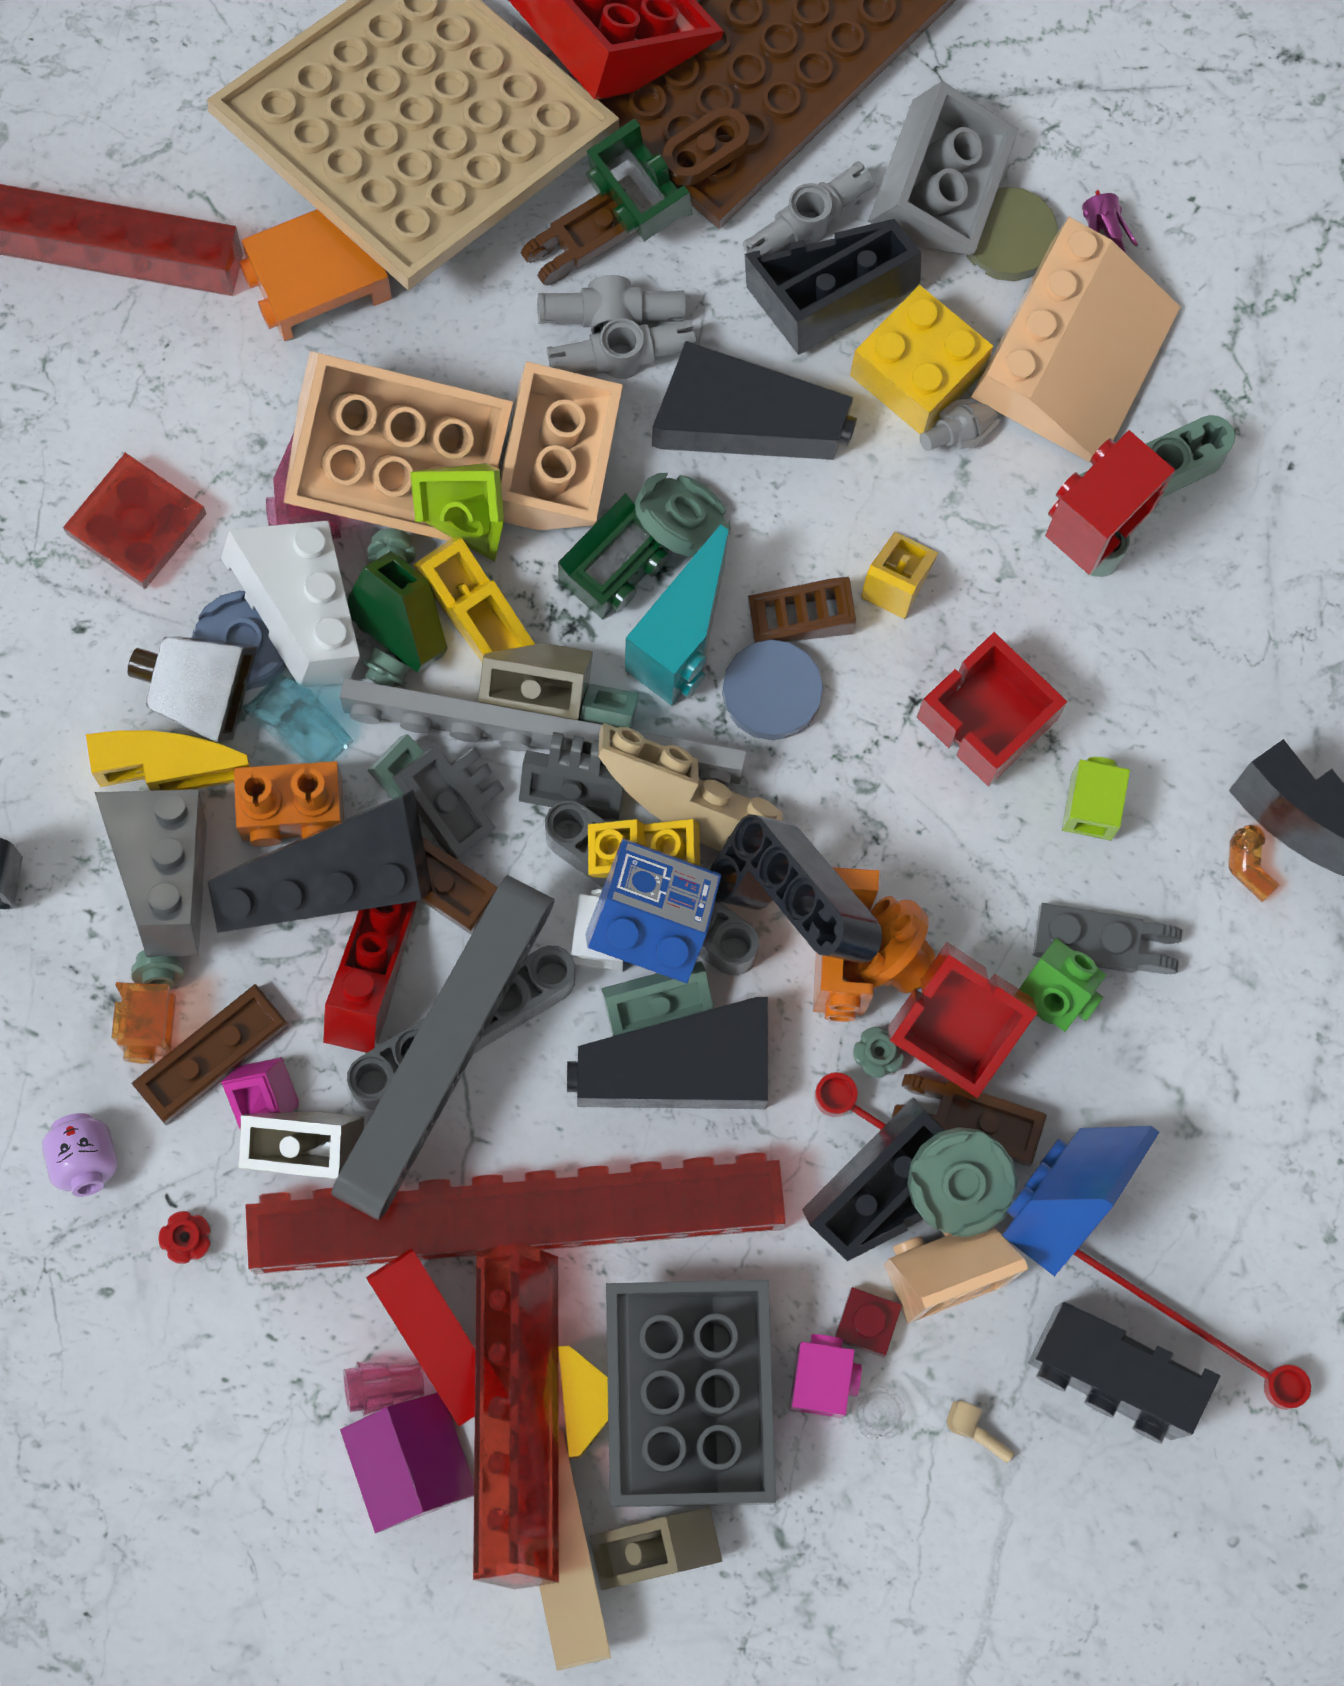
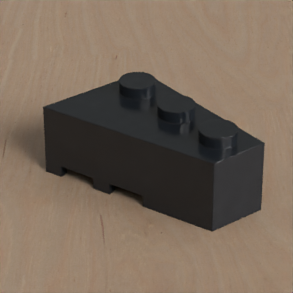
M895 219L835 232L834 239L806 245L805 240L789 243L790 249L761 256L758 250L744 254L746 288L798 355L910 293L921 281L922 252Z
M913 1097L802 1209L809 1225L847 1262L908 1231L907 1227L923 1219L912 1204L907 1184L910 1164L922 1144L938 1132L946 1131V1129Z
M1062 1302L1054 1308L1028 1361V1364L1039 1369L1036 1375L1039 1380L1060 1391L1065 1392L1069 1385L1087 1395L1084 1401L1087 1406L1112 1418L1116 1411L1135 1421L1132 1428L1134 1431L1154 1442L1162 1444L1164 1438L1174 1440L1193 1435L1221 1375L1207 1368L1200 1375L1173 1361V1352L1158 1345L1153 1350L1127 1336L1126 1330L1071 1304Z

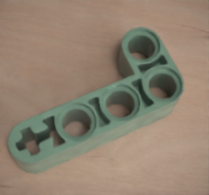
M1215 415L1204 416L1146 443L1162 459L1170 462L1175 468L1172 478L1163 490L1162 497L1201 480L1221 468L1235 442L1233 426L1226 419ZM1201 442L1203 446L1197 448L1199 443ZM1117 531L1114 536L1121 541L1120 545L1090 575L1104 577L1116 571L1129 547L1130 536L1125 538Z

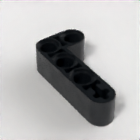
M749 814L739 821L710 870L721 874L715 901L753 910H762L773 900L811 948L819 955L857 963L871 961L881 947L882 930L880 924L802 831L792 823L755 814Z

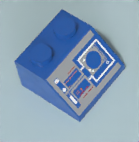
M622 838L585 933L587 948L687 984L707 935L721 874Z

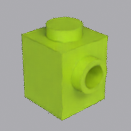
M1089 757L1087 760L1080 759L1071 773L1061 831L1112 841L1121 827L1130 769L1117 767V762L1109 758Z

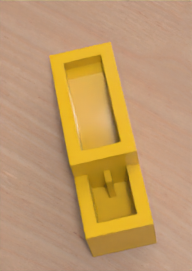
M451 538L413 564L415 570L430 582L434 598L481 662L485 653L535 645L494 580L488 579L462 538Z
M117 730L86 734L91 773L100 787L145 779L150 791L202 789L234 783V768L252 767L248 756L244 753L219 743L184 734L153 730Z

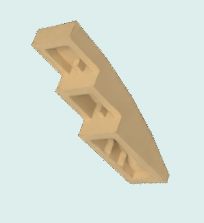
M563 1429L510 1441L556 1669L559 1671L610 1659L609 1644Z

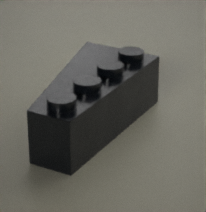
M414 789L227 870L209 880L207 883L217 933L424 899L432 891Z

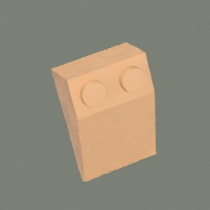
M992 1227L987 1232L969 1237L953 1236L951 1233L943 1232V1238L925 1244L922 1236L915 1237L892 1247L895 1256L889 1258L884 1263L899 1304H902L901 1309L907 1324L1005 1287L1028 1270L1025 1259L995 1227Z

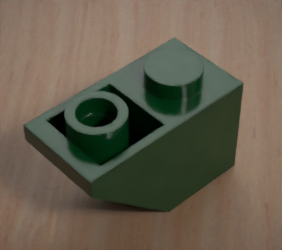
M392 551L363 567L347 598L351 620L363 632L371 635L391 651L400 662L406 664L417 673L443 657L448 648L430 582Z

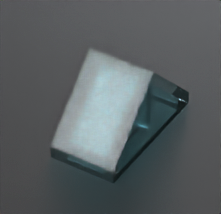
M280 673L244 708L249 716L302 763L334 761L353 742L350 735L310 689Z

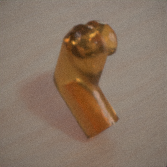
M1246 825L1236 830L1229 841L1228 868L1238 881L1263 902L1280 884L1261 867L1262 845L1265 844L1266 839L1264 832L1257 826Z

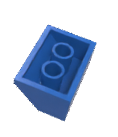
M1152 1126L1079 1128L1067 1144L1058 1138L1043 1157L1040 1165L1027 1180L1022 1191L1006 1212L1014 1217V1219L1002 1236L1055 1277L1115 1205L1160 1132Z

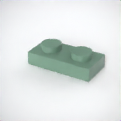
M702 961L695 963L687 984L655 973L601 988L613 1036L714 1008L706 970Z

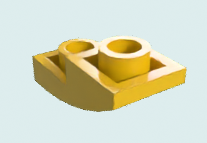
M638 819L588 824V875L591 877L607 878L622 838L700 866V824L694 819L643 824Z

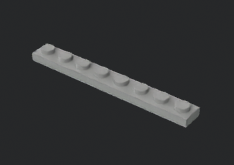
M346 678L343 680L340 693L344 713L350 714V718L365 724H379L380 719L398 722L401 728L415 733H428L430 728L448 731L451 737L464 742H478L480 737L500 741L499 744L502 747L514 751H526L530 747L550 750L553 732L564 733V750L571 751L575 735L584 737L583 753L590 754L591 745L594 739L599 740V731L602 725ZM639 732L647 740L663 746L675 745L690 753L692 757L697 758L698 777L701 780H715L727 787L730 783L740 784L746 751Z

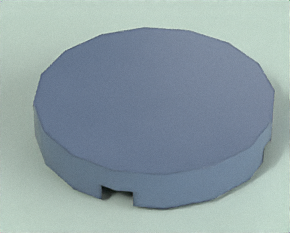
M239 590L220 595L204 607L198 617L199 621L195 626V632L193 629L192 638L257 646L246 690L248 691L269 684L282 674L286 664L268 637L269 630L256 608L252 610L244 597L246 592Z
M767 640L752 643L735 655L725 672L722 696L726 709L738 728L753 737L774 741L786 738L788 735H793L797 731L799 733L809 726L819 711L823 684L819 668L808 653L792 643Z

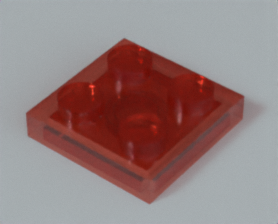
M125 452L64 525L63 529L70 538L140 587L146 589L207 513L204 506Z

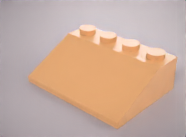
M1068 217L1052 240L971 397L1090 462L1091 457L1106 440L1111 438L1114 441L1181 306L1111 239Z
M310 351L299 397L284 503L448 541L451 539L450 536L425 522H415L410 472L483 463L498 468L513 401Z

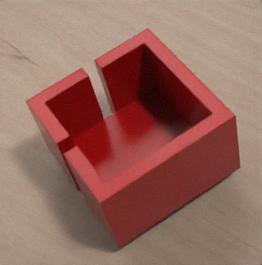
M1130 430L1116 443L1111 438L1106 440L1091 457L1090 462L1093 465L1082 477L1075 472L1064 482L1056 493L1059 499L1048 512L1052 520L1045 537L1088 575L1120 545L1121 541L1114 536L1117 531L1127 538L1156 508L1164 493L1163 490L1167 487L1175 472L1172 466Z
M993 632L962 662L959 671L954 669L923 698L916 718L946 747L950 748L956 742L960 746L956 756L989 787L1058 721L1068 701L1003 639Z
M946 942L920 979L922 993L914 988L889 1024V1041L978 1098L1038 1012L1032 997L995 973L989 980L985 966Z

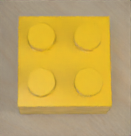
M919 284L855 350L850 376L916 432L921 434L929 430L941 418L939 413L958 400L980 378L988 365L994 346Z

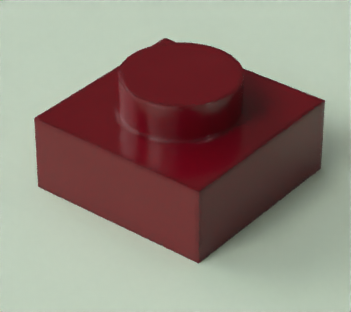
M851 1287L835 1337L843 1339L844 1344L885 1357L902 1304Z

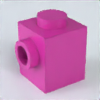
M812 1334L810 1343H799L789 1403L790 1411L835 1418L846 1416L848 1396L857 1397L859 1393L862 1364L853 1363L855 1350L842 1348L843 1339Z

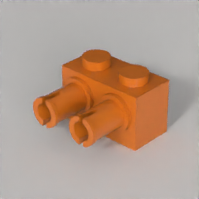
M337 761L234 768L236 828L242 841H250L251 845L259 847L275 846L281 843V838H304L309 834L344 820L342 775Z

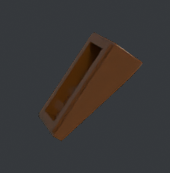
M849 576L825 579L748 596L754 643L767 640L791 642L853 634L855 629L856 616ZM835 599L838 615L829 617L827 600ZM807 602H815L818 619L809 621ZM795 604L797 624L789 625L786 605ZM775 606L778 628L769 629L765 607Z

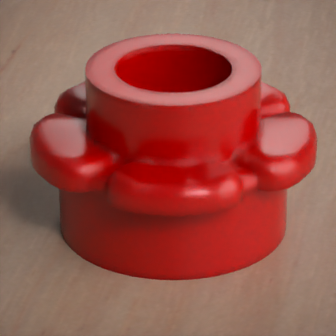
M179 1211L172 1214L168 1218V1224L159 1231L158 1241L161 1249L168 1252L167 1257L178 1264H187L190 1260L201 1259L208 1252L211 1245L209 1239L211 1228L208 1221L198 1214L192 1216L188 1211ZM184 1232L190 1234V1239L187 1242L180 1240V1236Z

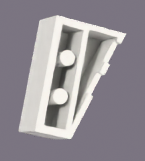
M317 521L228 530L221 560L228 571L232 570L246 592L244 596L252 610L256 608L269 630L268 637L298 686L305 688L343 683L344 678L351 679L359 659V651L329 522Z

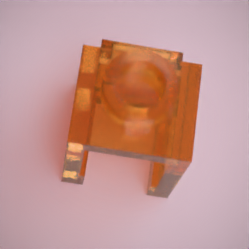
M116 982L115 986L122 997V1002H115L111 1038L124 1052V1061L137 1064L155 1063V1056L164 1057L171 1051L176 995L169 993V985Z

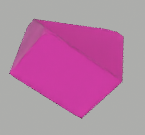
M282 1057L239 1066L221 1081L239 1129L241 1115L293 1112L299 1105L297 1094Z

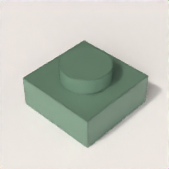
M589 684L582 705L580 721L600 725L606 723L617 728H631L636 713L639 693Z
M409 734L400 736L367 771L392 798L403 794V792L392 777L424 751Z

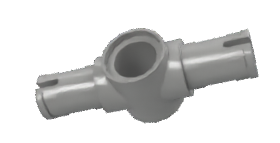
M857 161L852 167L829 183H807L798 186L791 193L789 205L775 214V221L751 238L744 240L743 247L745 252L750 253L759 250L762 256L783 251L792 242L805 240L806 245L820 242L826 236L829 224L843 214V208L866 191L874 188L875 182L871 173L867 170L860 174L865 166ZM813 211L819 216L807 218L802 216L800 212Z
M620 275L597 277L590 281L588 288H581V293H538L537 297L538 324L582 323V327H591L592 334L601 333L603 327L609 321L617 318H626L638 325H641L642 321H684L686 311L684 290L641 291L640 287H631V281Z
M617 318L609 321L603 327L601 333L589 335V340L547 347L549 365L552 368L573 373L595 369L597 374L606 372L609 376L616 379H627L637 374L642 365L654 363L655 357L682 352L685 341L696 344L695 332L691 331L693 330L691 319L649 328L647 324L638 325L632 320ZM617 344H625L633 350L626 354H619L612 351L611 348Z

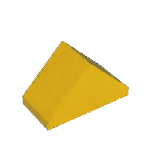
M894 531L868 569L861 598L905 619L939 552Z
M569 1345L559 1346L569 1459H578L582 1457L608 1424V1377Z

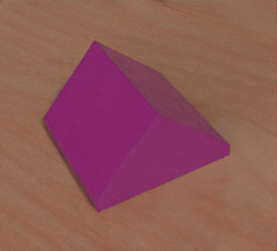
M437 1392L385 1407L340 1429L375 1534L478 1495L450 1412Z

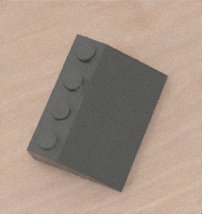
M769 1280L606 1283L610 1507L772 1505L776 1503Z

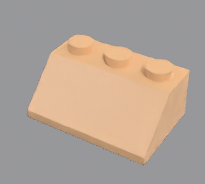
M526 361L518 384L500 471L504 523L534 530L592 526L596 523L623 384Z

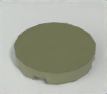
M1012 187L998 188L976 252L971 255L966 254V257L974 266L977 264L986 271V275L996 280L1018 281L1034 276L1052 240L1058 233V225L1052 209L1041 197L1025 189Z

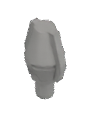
M973 398L956 400L939 413L941 420L937 422L936 427L920 434V443L926 451H931L943 444L947 446L957 445L959 450L975 447L1001 422L998 417L999 414L990 406Z

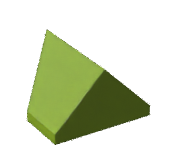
M483 463L410 472L415 522H425L451 538H462L467 547L495 562L504 523L500 469Z

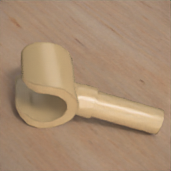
M954 1401L947 1417L949 1430L955 1434L973 1439L977 1443H981L1005 1463H1008L1014 1456V1452L986 1430L977 1427L983 1410L964 1401Z

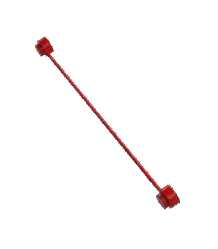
M839 1072L829 1073L817 1084L814 1099L816 1106L823 1114L830 1117H841L852 1111L880 1130L886 1125L855 1104L858 1091L855 1082L848 1075ZM1077 1249L1073 1254L1265 1378V1396L1275 1407L1284 1410L1300 1407L1309 1399L1311 1381L1306 1372L1298 1366L1283 1365L1268 1372L1080 1249Z

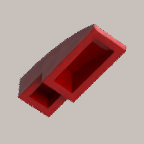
M412 1248L366 1277L459 1427L505 1397Z

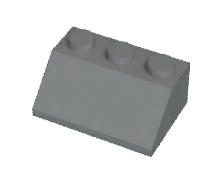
M941 81L912 100L868 222L873 224L895 219L917 247L967 255L975 253L1019 129Z

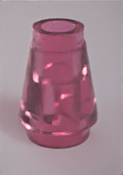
M356 1362V1367L343 1369L344 1390L349 1413L362 1411L363 1416L385 1407L424 1395V1380L419 1363Z

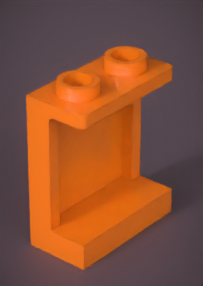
M318 209L241 240L246 256L245 259L239 261L242 273L250 289L256 286L259 287L264 299L258 301V305L269 329L278 327L284 341L293 338L292 326L366 295H369L374 306L392 299L389 279L385 269Z
M832 867L870 911L878 893L879 870ZM816 953L813 1012L825 1013L826 1020L835 1022H851L856 1020V1015H865L873 997L874 984L844 981L843 960Z

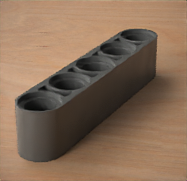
M564 800L556 803L549 809L545 817L546 840L549 848L601 887H604L607 878L591 877L588 875V824L605 823L606 821L578 802ZM565 820H573L582 827L581 833L571 839L560 837L554 830L560 822ZM715 901L707 935L698 956L727 975L738 976L746 973L753 967L759 949V937L756 929L750 923L722 903ZM738 937L748 945L749 952L743 957L732 958L722 951L720 945L728 938Z
M548 945L527 956L509 989L518 992L522 997L520 1006L510 1012L497 1010L474 1053L565 999L572 992L575 986V963L566 949ZM549 963L559 964L567 972L565 978L557 984H546L538 978L537 974L544 965ZM425 1018L360 1056L351 1064L347 1072V1083L354 1099L360 1106L369 1110H375ZM370 1071H380L387 1076L384 1088L375 1094H366L359 1089V1082L362 1076Z

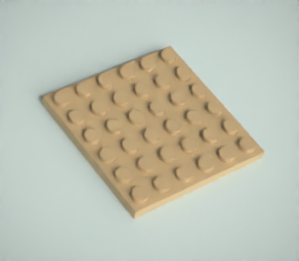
M347 0L207 99L208 112L407 290H410L587 155L586 151L619 128V118L600 101L594 100L580 84L481 0Z

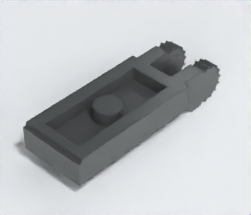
M1041 903L1038 911L1033 956L1041 958L1055 938H1057L1073 951H1079L1089 956L1099 968L1129 973L1140 970L1171 975L1178 972L1179 960L1167 955L1139 954L1140 942L1142 939L1163 944L1179 943L1182 939L1183 929L1156 922L1143 923V919Z

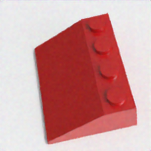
M508 0L594 100L632 93L720 40L724 32L696 0Z

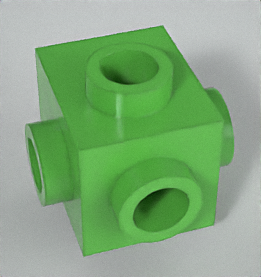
M1055 938L1019 989L1034 999L1038 1012L1037 1016L1049 1024H1055L1066 1032L1077 1016L1086 1022L1104 996L1096 990L1107 974L1097 968L1095 962L1089 956L1079 951H1073Z

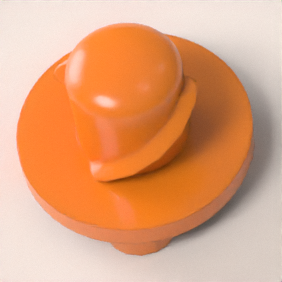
M893 896L884 897L871 910V914L877 919L882 930V942L877 955L867 963L843 960V977L848 982L874 984V988L881 985L884 987L892 985L899 992L908 994L914 988L916 990L921 988L920 979L936 957L934 950L925 940L929 927V918L927 913L912 900L897 901Z

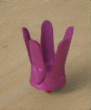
M1096 190V196L1089 198L1082 205L1083 216L1087 220L1088 227L1100 233V229H1103L1106 237L1111 239L1125 252L1120 229L1121 225L1134 246H1138L1137 241L1121 216L1122 208L1119 205V197L1112 193L1100 194V191Z

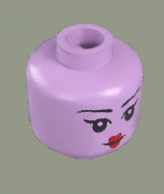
M75 1113L58 1119L52 1124L51 1130L48 1131L42 1140V1151L49 1180L59 1190L72 1191V1194L78 1197L93 1195L104 1188V1182L111 1179L117 1170V1156L110 1129L105 1123L93 1119L89 1114Z

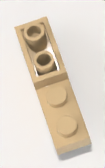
M603 723L599 731L598 757L614 779L632 798L661 821L670 822L694 819L700 824V843L721 851L728 836L731 835L739 821L749 814L783 821V811L777 809L771 802L758 797L750 799L730 791L727 786L718 781L698 779V759L692 757L683 748L675 745L663 746L645 739L634 729L628 727L616 728Z

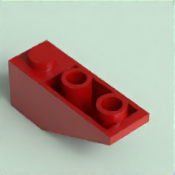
M417 901L358 911L325 1003L323 1043L365 1053L377 1047L389 1011Z

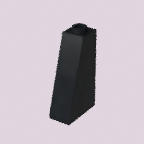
M685 341L652 427V446L664 450L834 460L839 444L849 445L858 418L850 415L853 397Z
M756 996L578 1046V1061H567V1092L577 1093V1107L765 1109L768 1101V996Z

